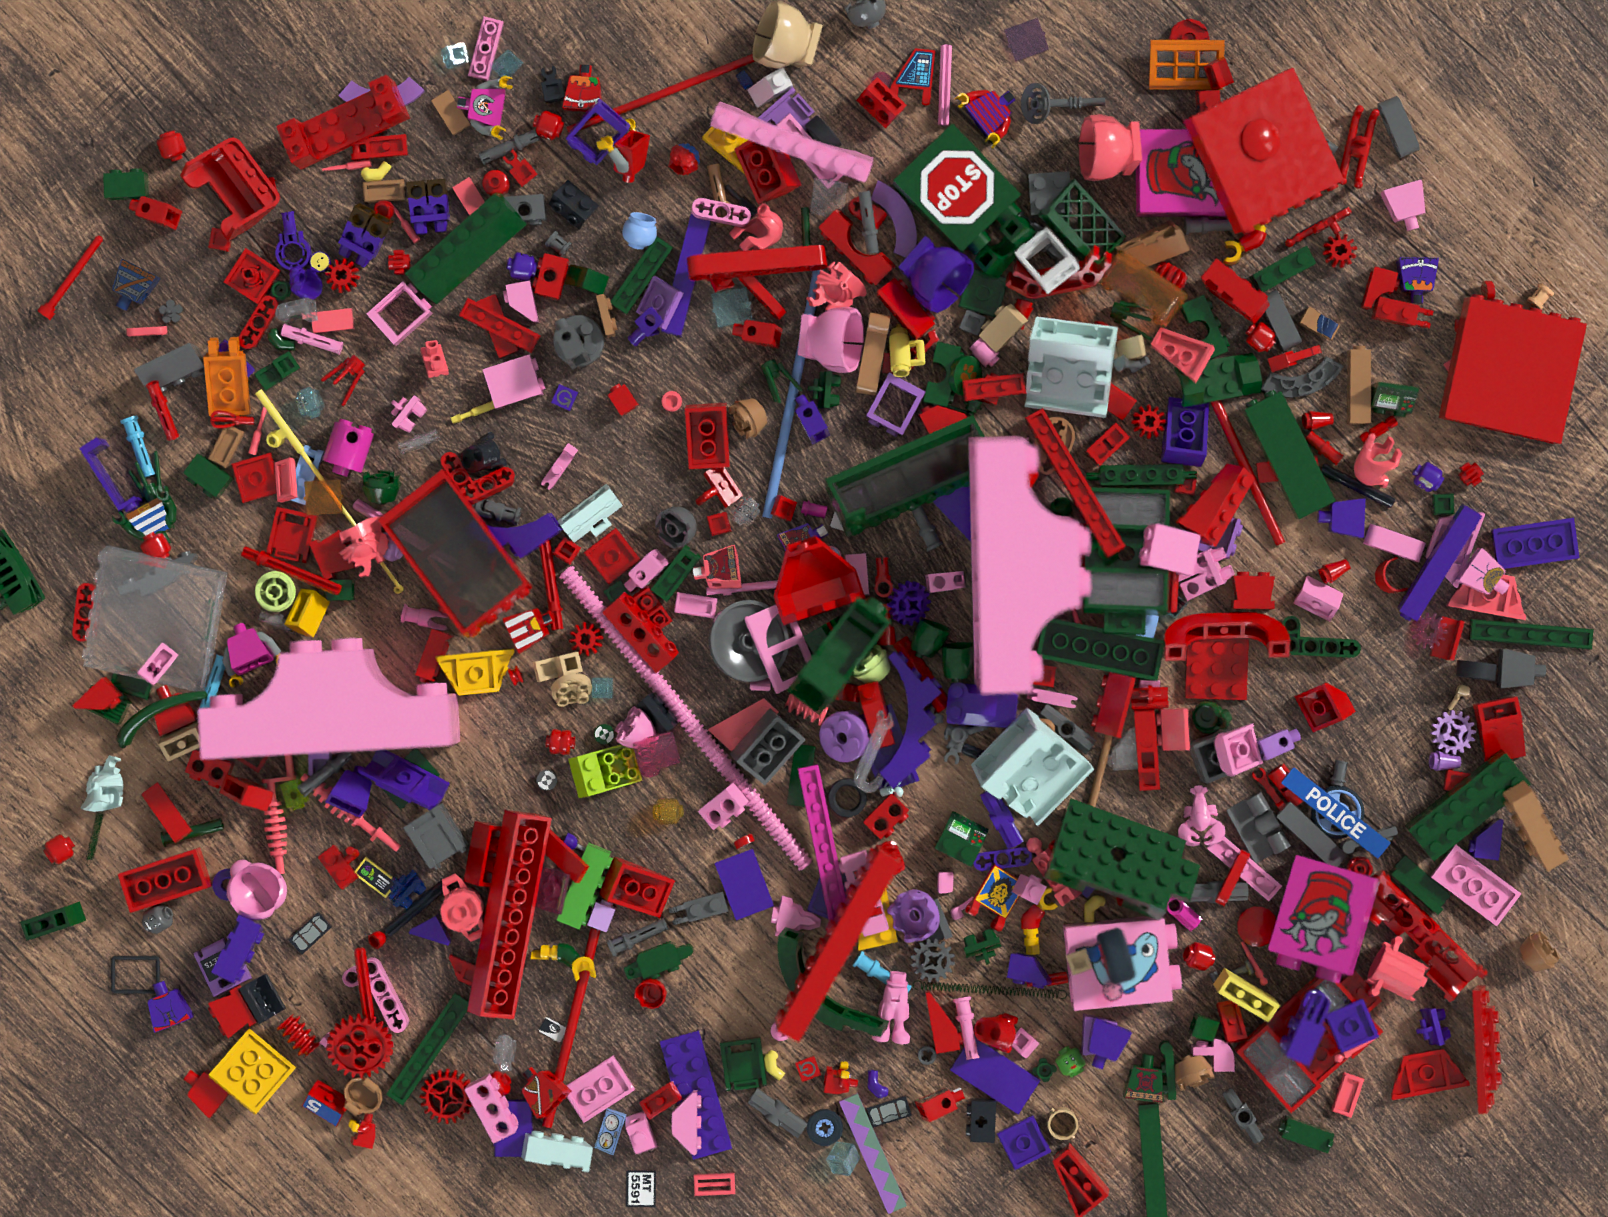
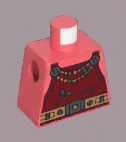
M735 545L705 554L703 556L704 566L693 568L694 579L706 578L708 587L711 589L742 588L738 553Z

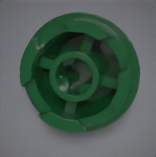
M378 470V473L370 475V472L363 473V480L360 482L366 500L380 505L395 501L402 484L400 482V475L394 476L393 471Z

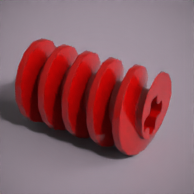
M291 1015L277 1027V1031L284 1029L282 1037L289 1035L287 1043L295 1042L292 1049L300 1048L297 1055L305 1054L306 1057L321 1043L320 1041L313 1042L316 1035L308 1036L311 1031L310 1028L303 1030L305 1022L298 1024L300 1016L293 1018V1015Z

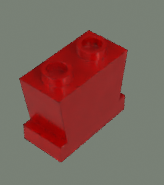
M338 530L321 542L320 540H314L309 543L321 573L327 580L335 578V573L356 569L355 562L348 563V560H344L343 555H340V552L351 544L350 541L341 543L339 533L342 530Z
M1237 572V576H1232L1235 600H1231V608L1275 609V601H1271L1275 576H1270V572H1257V576H1249V572Z
M226 774L219 792L241 805L263 811L268 810L274 794L273 791L252 780L235 777L230 774Z
M240 985L230 990L231 994L208 1003L210 1006L208 1010L211 1016L217 1018L220 1024L218 1025L220 1032L223 1036L226 1035L228 1039L247 1023L249 1027L257 1023L250 1007L242 997V993L239 990L241 988Z

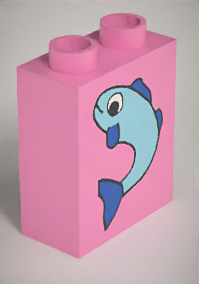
M1144 916L1063 925L1066 955L1085 948L1092 965V969L1072 975L1067 961L1070 1000L1074 1011L1173 1001L1172 990L1182 989L1179 965H1169L1168 949L1177 948L1175 924L1165 925L1163 917L1161 920ZM1118 927L1122 929L1125 935L1136 976L1131 981L1120 983L1119 985L1122 988L1120 997L1110 1000L1104 996V985L1110 981L1099 950L1097 935L1100 932Z

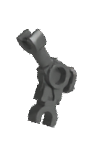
M948 724L944 732V738L947 740L948 735H950L951 739L947 745L950 751L945 754L944 762H947L948 757L953 755L956 758L955 764L957 765L960 759L958 752H961L965 740L969 737L968 735L984 731L988 727L969 726L965 728V726H955L953 728L951 724Z

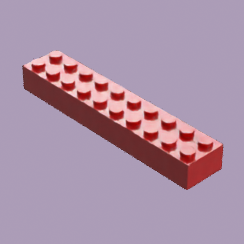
M504 810L467 1012L477 1016L504 1019L515 1018L552 818L535 813Z
M877 844L874 849L870 848L866 855L868 860L865 866L861 865L855 875L857 880L854 885L851 883L847 888L845 901H840L835 910L837 913L834 920L830 919L825 928L827 932L824 938L820 937L815 945L816 952L806 960V969L803 974L800 972L797 976L795 989L788 992L784 1000L786 1002L784 1008H780L775 1015L777 1031L798 1043L901 864L897 855Z

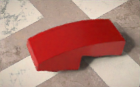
M648 585L632 596L640 609L649 615L650 620L655 626L662 629L672 622L671 617Z

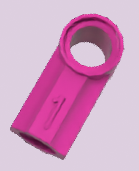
M1175 899L1178 902V906L1173 910L1169 909L1168 903L1166 911L1190 932L1200 924L1202 918L1183 901Z

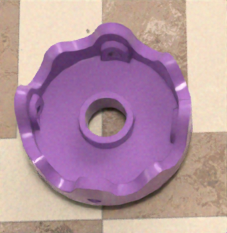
M856 710L837 711L827 717L820 727L819 738L823 750L830 758L839 762H851L858 759L872 744V739L868 738V724L859 717V713ZM840 732L847 736V742L841 741L839 737Z
M914 889L901 893L887 910V913L893 917V928L904 933L903 940L908 943L925 940L935 933L939 925L940 915L936 903L927 893ZM914 910L918 911L920 919L916 918Z

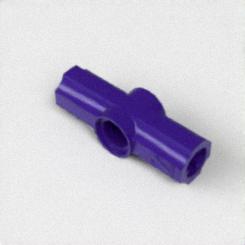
M987 790L981 793L980 797L989 812L988 815L995 829L999 831L1007 848L1010 849L1022 843V836L1014 824L1015 820L1007 805L1005 806L1002 799L999 800Z

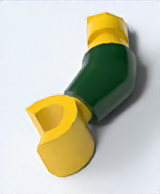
M559 943L552 947L541 945V950H533L531 953L532 960H549V958H552V960L564 963L572 969L575 981L580 979L579 972L583 970H588L590 976L596 978L593 961L588 957H580L574 947L569 944Z

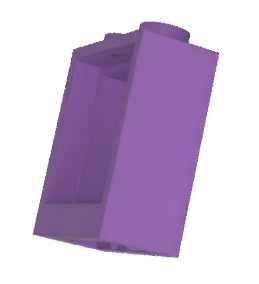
M889 373L866 415L869 418L868 423L878 428L880 425L886 427V432L894 437H897L898 434L902 436L925 391ZM889 384L916 397L901 428L873 414Z

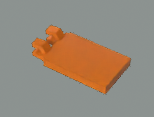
M218 337L208 340V352L204 355L203 360L209 416L217 410L231 412L235 415L251 414L246 354H243V351H239V337H230V340H228L229 351L219 352ZM216 414L215 416H228V415Z

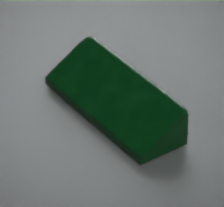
M801 744L793 754L787 804L805 807L797 768L813 765L815 746Z

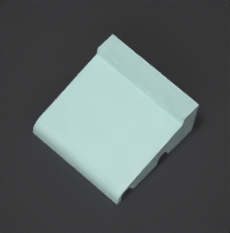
M1036 317L1030 337L1028 359L1030 362L1027 372L1025 407L1106 418L1118 327Z
M1028 708L971 764L982 788L999 800L1003 797L1008 806L1025 818L1030 816L1037 826L1094 770L1086 758L1045 725L1038 715Z

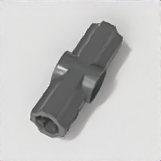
M1046 704L1038 715L1041 719L1052 721L1055 726V732L1084 754H1087L1097 741L1049 704ZM1064 723H1069L1072 726V732L1068 735H1064L1061 732V726Z
M1224 881L1195 884L1190 902L1207 901L1208 903H1216V896ZM1237 882L1228 901L1248 900L1247 883Z
M759 1088L754 1091L747 1102L750 1106L764 1114V1117L778 1127L781 1126L797 1138L808 1124L798 1115L791 1112L787 1105L777 1099L774 1100Z

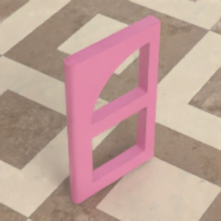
M775 604L753 615L746 616L744 620L775 693L779 694L788 689L798 675L782 681L772 655L798 644L806 664L812 656L797 622L790 623L794 637L768 648L766 642L767 629L772 619L779 613Z

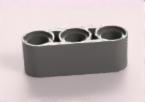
M1395 96L1378 103L1377 107L1398 157L1402 158L1419 151V143L1399 97Z
M1274 290L1266 294L1270 306L1264 312V317L1269 327L1274 330L1275 338L1281 351L1284 352L1301 344V337L1279 292Z

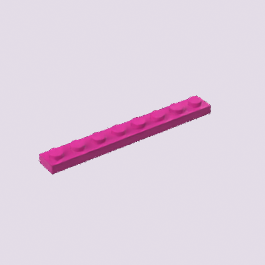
M818 764L797 769L828 920H834L840 901L844 902L846 897Z

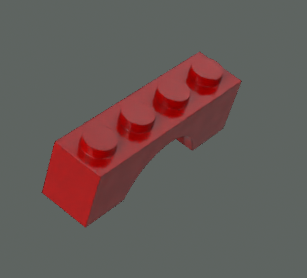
M839 208L834 210L818 227L821 230V235L827 241L831 240L836 245L835 249L841 255L845 254L850 259L849 263L856 270L860 269L865 274L863 277L868 283L880 284L896 265L883 252L868 255L856 249L851 240L853 222Z

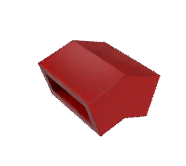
M1225 57L1203 66L1212 90L1221 89L1226 85L1234 83Z

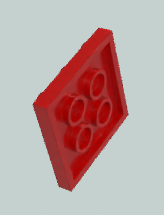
M1203 639L1188 644L1186 646L1185 698L1247 700L1249 639Z

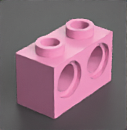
M732 783L698 812L714 830L718 826L723 828L731 822L730 817L733 814L735 817L740 815L745 810L743 806L749 801L737 786Z

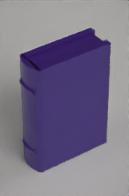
M507 1099L509 1111L518 1120V1129L514 1134L493 1144L494 1156L521 1157L525 1133L531 1134L533 1131V1111L526 1099ZM494 1105V1111H498L496 1105ZM498 1122L500 1128L507 1129V1125L504 1122Z

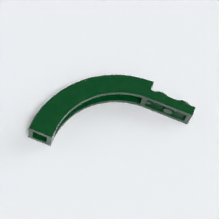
M785 927L778 935L777 953L782 976L789 990L793 991L796 987L795 980L800 972L803 974L806 969L803 953L804 933ZM827 994L814 1015L816 1019L836 1030L842 1031L845 1026H849L853 1030H860L871 1036L878 1037L884 1034L889 1023L887 1020L843 1006Z

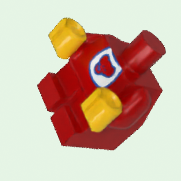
M841 1061L839 1070L826 1066L823 1083L824 1093H848L849 1087L857 1088L858 1080L851 1079L849 1071H845L848 1069V1062Z
M365 1114L364 1120L360 1119L358 1123L356 1120H349L348 1126L353 1132H356L350 1140L352 1145L373 1149L375 1141V1123L372 1122L373 1114Z

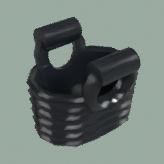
M488 432L480 437L478 441L461 453V463L466 471L470 473L482 470L496 471L507 465L506 459H500L499 447L492 440L494 439L492 432Z

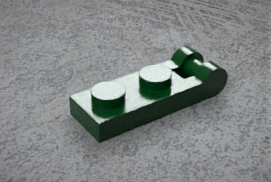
M687 545L682 548L651 589L666 602H668L702 558L699 554L695 555L690 551L691 548ZM684 557L690 560L687 566L681 562Z
M1163 1040L1159 1043V1050L1163 1053L1164 1062H1160L1162 1075L1165 1074L1163 1095H1166L1168 1100H1177L1173 1047L1168 1041Z

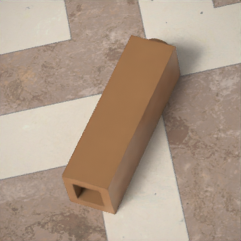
M1353 346V349L1347 351V424H1370L1371 349H1365V346Z

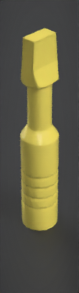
M493 401L475 407L464 414L451 417L452 423L455 424L461 422L462 419L495 409Z

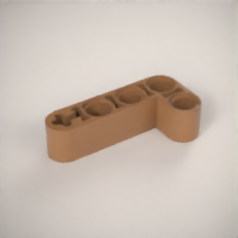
M870 312L856 393L876 396L890 316Z

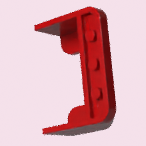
M228 138L188 161L180 174L187 186L194 189L200 188L209 182L232 215L225 218L220 226L222 234L228 241L255 226L277 206L280 200L278 191L242 142L237 138Z

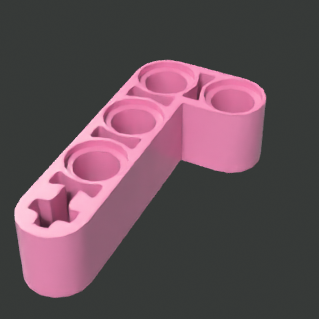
M368 958L367 963L370 962L376 966L374 973L369 972L371 993L391 1031L396 1033L402 1032L409 1024L408 1015L381 962L377 958ZM356 965L350 967L343 974V982L348 987L358 985V980L352 982L348 978L349 972L357 974ZM377 981L384 982V991L377 990L375 986ZM386 999L393 1000L395 1004L393 1009L386 1008ZM396 1010L399 1011L396 1014V1017L395 1015H393L392 1017L390 1016V1014L394 1013ZM397 1019H398V1020H401V1019L403 1020V1023L401 1024V1026H400V1025H395L394 1022H395Z

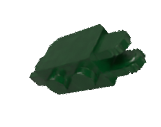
M668 941L644 950L638 954L637 961L624 967L628 980L638 977L655 979L661 976L660 972L668 970V973L680 969L679 965L682 964V959L688 958V956L693 954L694 947L689 943L677 947L676 943Z

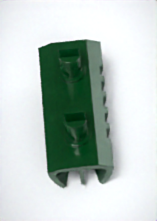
M2 529L0 530V611L8 606L13 615H18L39 605L45 600V596L22 555L5 530Z

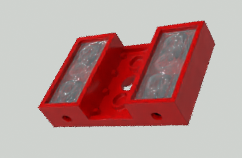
M1354 970L1353 975H1347L1339 983L1315 976L1283 1004L1269 1022L1264 1021L1247 1036V1040L1242 1041L1234 1048L1290 1113H1293L1322 1087L1320 1083L1347 1059L1344 1058L1339 1063L1334 1060L1335 1055L1342 1053L1339 1051L1326 1018L1322 1024L1325 1030L1309 1066L1285 1056L1280 1051L1281 1047L1279 1044L1283 1035L1286 1036L1290 1029L1287 1027L1289 1020L1292 1016L1295 1017L1305 993L1310 989H1318L1328 996L1330 1000L1328 1012L1361 998L1364 1000L1368 1011H1372L1382 1000L1378 995L1375 997L1368 995L1371 987L1356 970ZM1372 1019L1378 1035H1381L1383 1030ZM1369 1044L1352 1053L1350 1057L1352 1059L1355 1058Z

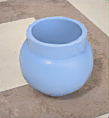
M631 213L630 217L625 221L622 230L623 238L628 242V245L635 249H644V247L651 245L657 235L656 219L644 213Z

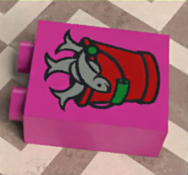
M1140 130L1142 161L1136 168V217H1227L1188 130Z
M1296 855L1268 950L1278 953L1275 964L1299 971L1302 961L1318 965L1316 977L1336 983L1340 982L1342 973L1353 975L1380 881Z

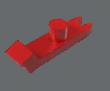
M935 329L927 333L930 340L924 346L925 353L935 342L939 341ZM913 347L910 352L915 356L914 359H917L916 347Z

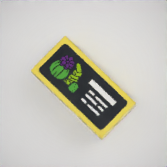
M365 857L355 870L361 880L385 898L399 882L368 857Z

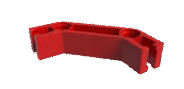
M1094 245L1085 259L1077 262L1080 269L1048 294L1019 261H1016L1013 266V273L1009 272L1006 277L1005 286L1030 299L1091 288L1098 284L1110 267L1112 254L1105 251L1103 254L1105 258L1100 264L1094 262V259L1099 260L1100 258L1099 247ZM1054 267L1036 271L1042 277Z

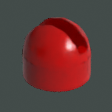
M381 931L373 932L368 936L369 944L374 949H379L386 942L385 934Z

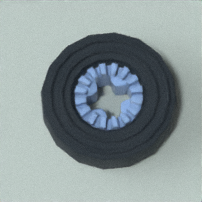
M820 1109L814 1112L807 1122L809 1138L820 1146H830L836 1143L843 1132V1123L840 1116L829 1109ZM822 1122H826V1125L831 1126V1128H828L827 1133L819 1130Z

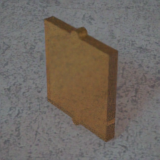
M340 479L304 482V500H306L307 515L343 513L342 498L344 495L341 494Z

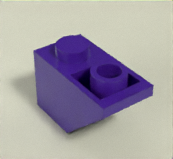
M1011 953L1007 978L1013 979V983L1025 984V982H1030L1036 988H1044V986L1051 985L1052 980L1035 956Z

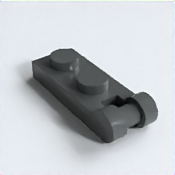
M1393 825L1375 830L1388 841L1393 840V836L1398 834L1396 826ZM1352 838L1341 841L1339 848L1343 852L1350 854L1356 847L1361 845Z

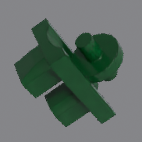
M832 371L819 372V379L813 380V386H807V391H813L812 399H818L817 408L826 409L832 406H839L840 397L839 395L831 394V387H840L841 376L832 374Z
M992 928L982 932L985 941L980 943L976 942L975 935L964 937L966 958L975 956L977 962L985 960L986 965L990 964L989 958L996 956L994 949L1002 947L999 937H996Z

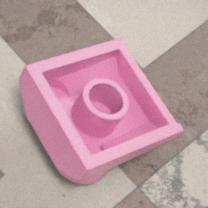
M1248 724L1227 733H1220L1215 738V749L1220 767L1228 776H1234L1263 763L1253 724Z

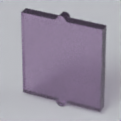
M1038 18L1004 29L1009 43L1008 48L1011 49L1015 62L1049 50L1045 39L1046 33L1042 31Z

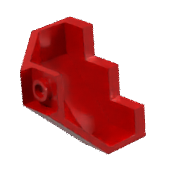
M817 536L787 545L774 593V599L783 625L852 604L857 597L860 599L866 598L857 570Z

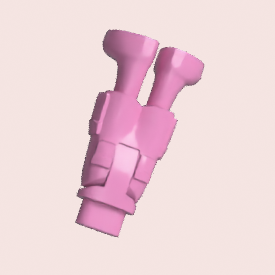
M891 971L878 1011V1016L881 1019L889 1021L888 1028L881 1037L872 1036V1039L878 1042H887L890 1038V1021L895 1019L892 1041L897 1044H908L910 1036L904 1029V1021L909 1017L906 973Z

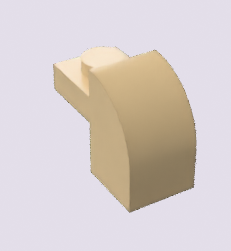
M578 652L533 662L537 682L583 672Z

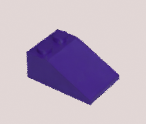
M1168 398L1161 462L1202 467L1207 455L1209 403L1183 408L1181 398Z

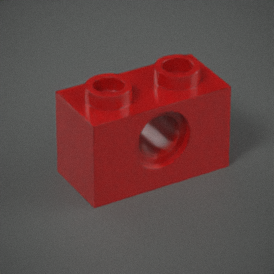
M544 253L543 258H539L537 269L540 272L539 276L534 278L532 289H535L534 293L536 295L560 301L570 263L569 259ZM549 271H553L556 274L555 279L551 282L545 280V274Z

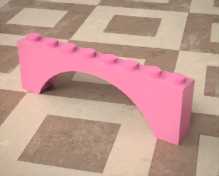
M721 101L716 107L710 126L865 183L873 163V157L795 134Z

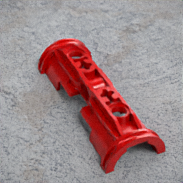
M1383 869L1371 876V878L1378 879L1380 884L1369 920L1376 927L1383 921L1397 936L1406 932L1419 945L1414 952L1430 967L1426 975L1445 992L1444 997L1450 1003L1455 1000L1460 991L1476 976L1482 979L1487 975L1488 971L1480 963L1476 964L1424 910L1420 909L1396 884L1389 880L1390 876L1385 874ZM1389 894H1394L1399 901L1391 900ZM1448 951H1454L1458 958H1451L1448 955Z

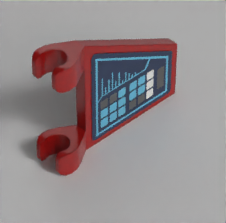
M914 49L890 87L897 96L899 88L923 90L922 105L928 106L930 104L935 50Z

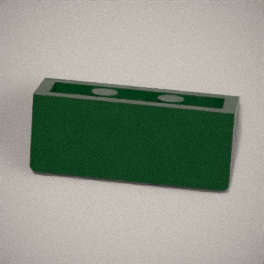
M1404 855L1389 872L1394 879L1437 915L1443 910L1441 906L1447 901L1450 894L1407 856Z

